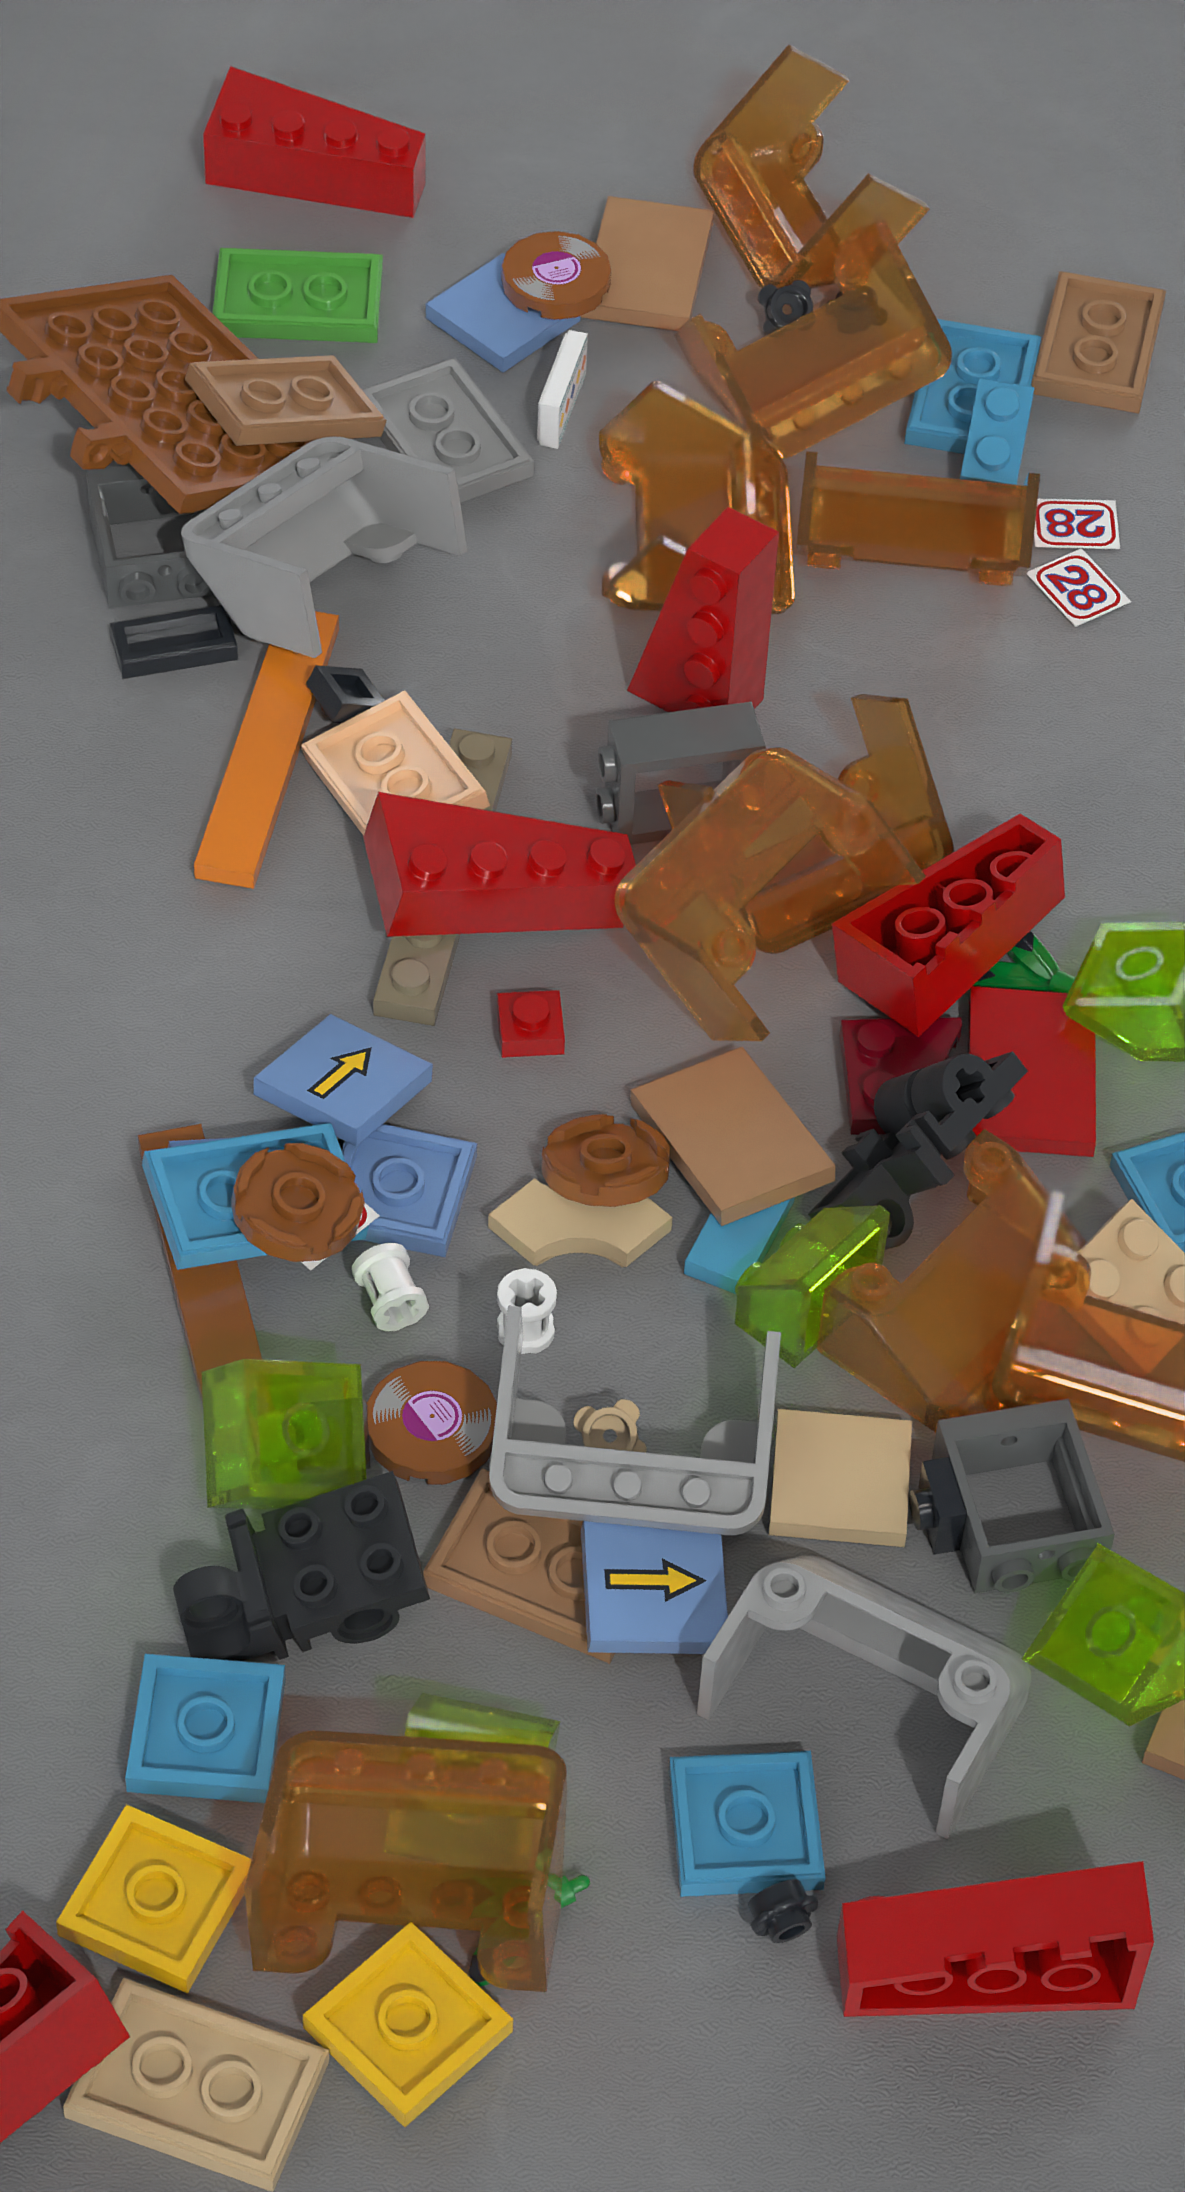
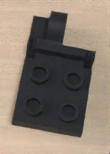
M1013 1051L985 1061L972 1054H962L884 1082L876 1093L874 1112L877 1122L886 1134L881 1138L875 1129L862 1132L855 1138L858 1142L857 1144L848 1146L843 1150L842 1155L853 1168L808 1213L809 1217L817 1227L835 1222L858 1247L868 1252H880L905 1243L910 1237L914 1225L913 1212L909 1203L910 1196L936 1188L937 1186L946 1185L955 1176L940 1156L942 1155L946 1160L951 1159L971 1145L976 1138V1134L972 1129L983 1118L989 1119L995 1116L1012 1102L1015 1095L1011 1089L1028 1072L1026 1067ZM879 1205L884 1207L891 1217L892 1227L888 1237L879 1234L872 1222V1212Z
M393 1471L263 1513L261 1515L265 1530L255 1533L243 1508L226 1514L225 1520L238 1572L223 1566L200 1567L182 1575L176 1581L173 1588L190 1657L244 1661L271 1651H275L278 1659L281 1660L289 1657L285 1643L286 1640L295 1638L301 1651L305 1652L312 1650L311 1638L331 1632L336 1640L343 1643L357 1644L373 1641L388 1634L396 1627L400 1618L399 1609L430 1600L399 1484Z

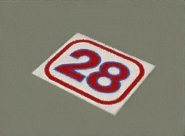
M1031 498L1035 547L1120 549L1115 500Z
M1082 548L1026 572L1032 581L1075 627L1131 603L1130 599Z

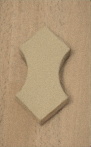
M534 1178L489 1213L488 1228L532 1265L538 1266L555 1256L563 1254L588 1253L605 1257L621 1267H627L672 1230L673 1217L649 1198L637 1203L616 1207L588 1206L565 1199Z

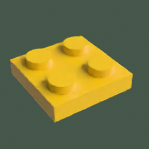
M126 1804L57 1919V1934L66 1940L188 1994L256 1874L255 1860Z
M410 1922L303 2014V2028L323 2048L328 2049L329 2054L402 2126L406 2127L513 2032V2018L418 1927Z

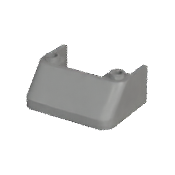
M325 437L307 443L188 521L181 529L186 557L244 635L254 638L256 641L269 643L312 658H316L322 653L310 582L352 553L369 558L376 563L392 562L399 559L403 552L416 543L458 556H462L468 551L455 469L344 437Z
M508 1305L489 1471L490 1488L495 1500L507 1511L519 1515L719 1535H739L749 1531L761 1519L766 1502L781 1332L767 1331L758 1422L727 1420L715 1425L703 1439L700 1458L566 1445L565 1422L561 1414L553 1406L539 1400L517 1398L523 1344L522 1307Z
M813 1555L798 1556L761 1568L749 1582L703 1656L697 1715L710 1720L767 1627L781 1631L800 1628L938 1696L941 1706L950 1716L975 1728L946 1777L935 1834L949 1839L1027 1701L1031 1684V1671L1025 1659L1011 1648L822 1557Z

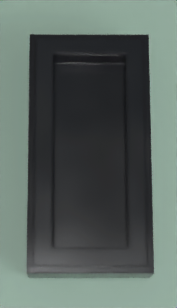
M222 605L110 623L111 638L122 679L238 660L237 642L229 615Z

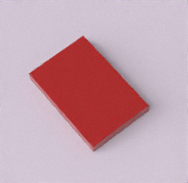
M972 986L969 995L968 1054L978 1056L985 1061L1013 1051L1028 1072L1011 1089L1015 1095L1012 1102L995 1116L989 1119L983 1118L972 1129L976 1134V1138L967 1148L1094 1157L1096 1147L1095 995Z

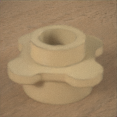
M622 1399L617 1401L614 1407H606L599 1410L585 1406L576 1413L574 1427L582 1433L584 1447L646 1453V1445L639 1440L636 1428V1421L640 1416V1412L632 1401ZM611 1429L616 1432L617 1437L614 1442H606L603 1435L606 1430Z

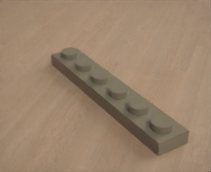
M454 728L449 746L486 791L490 806L483 810L496 812L512 756V738ZM461 934L392 937L373 999V1015L435 1026Z

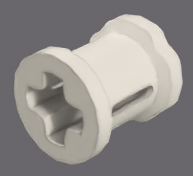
M384 1243L373 1246L356 1258L352 1265V1275L359 1286L366 1288L373 1304L371 1314L376 1327L383 1331H397L418 1322L429 1309L423 1289L415 1286L408 1271L410 1265L408 1252L403 1245L397 1243Z
M523 1268L512 1271L504 1276L498 1285L497 1302L502 1312L497 1318L498 1339L503 1346L508 1305L522 1307L523 1344L521 1354L540 1353L549 1347L553 1341L555 1328L551 1312L556 1306L557 1289L554 1281L547 1274L536 1269Z

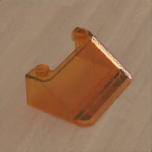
M883 218L872 223L863 233L844 245L835 255L832 272L835 283L843 296L738 351L728 333L718 324L705 321L701 314L690 318L674 334L689 364L757 449L771 459L784 460L799 454L938 380L950 367L952 361L951 345Z
M652 381L599 431V450L603 458L601 466L605 475L616 484L624 485L629 482L635 485L637 555L628 563H614L603 573L602 595L610 599L617 606L633 611H661L687 549L728 506L779 531L771 614L778 615L784 613L794 604L795 588L788 471L783 459L772 446L662 382Z
M986 1129L968 1145L963 1161V1170L969 1180L967 1198L977 1207L902 1283L894 1279L890 1271L883 1265L865 1263L843 1271L824 1289L817 1350L935 1433L938 1420L1026 1406L1091 1337L1044 1288L1087 1241L1021 1155L1012 1146Z

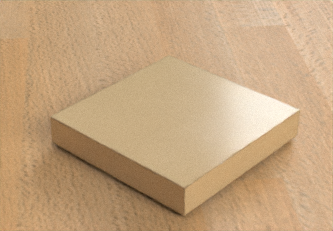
M778 1409L769 1535L905 1547L912 1421Z

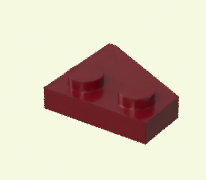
M961 1017L938 1018L919 1037L893 1019L841 1020L839 1036L850 1135H859L871 1129H875L878 1134H886L877 1122L874 1112V1100L879 1087L889 1079L947 1060L952 1048H956L960 1041Z

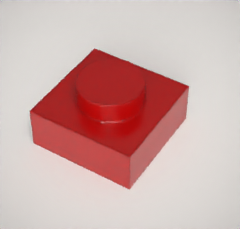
M560 990L497 993V1015L502 1058L564 1055L565 1034Z

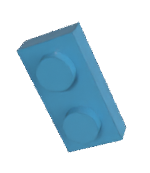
M979 379L959 487L1015 496L1035 387Z

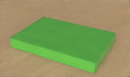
M220 248L213 315L238 338L377 343L383 254Z

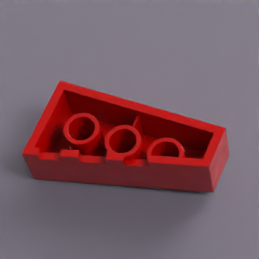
M230 66L203 133L205 184L414 218L426 184V133Z
M727 506L690 545L629 684L628 692L668 713L751 701L755 709L764 699L779 531Z
M378 792L363 836L387 937L623 928L641 886L628 834Z
M1020 813L833 922L832 931L838 982L916 1036H921L1065 898L1061 838Z
M1132 1862L890 1897L870 1896L858 1901L842 1903L837 1931V1948L843 2017L1135 2009L1154 1945L1144 1862Z
M23 1910L5 1929L11 1940L0 1951V2143L30 2118L41 2112L46 2105L130 2038L128 2031L96 1977Z

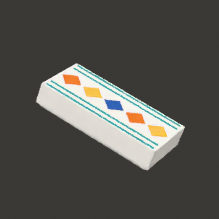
M569 330L564 335L538 403L537 441H539L540 446L559 448L586 376L588 333Z

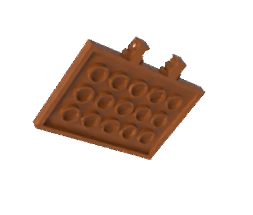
M173 275L0 299V332L27 359L13 363V371L6 391L18 404H21L23 400H32L40 404L50 394L58 400L65 397L71 406L94 427V429L89 430L78 427L71 447L70 457L82 469H105L113 460L120 465H126L129 462L136 472L142 475L179 514L194 513L210 508L311 442L235 445L186 382V374L189 364L194 362L259 358Z

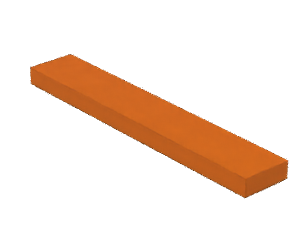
M315 611L322 653L316 658L272 644L268 645L194 863L195 879L251 889L255 888L316 702V698L306 685V682L316 665H328L339 632V615Z

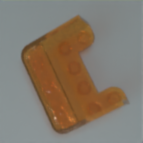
M318 1730L302 1732L286 1740L277 1754L244 1888L253 1971L296 1974L317 1968L326 1961L332 1951L338 1921L403 1926L413 1923L417 1927L481 1931L477 1959L479 1971L486 1981L502 1989L547 1992L562 1897L567 1807V1770L562 1757L552 1749L539 1745Z

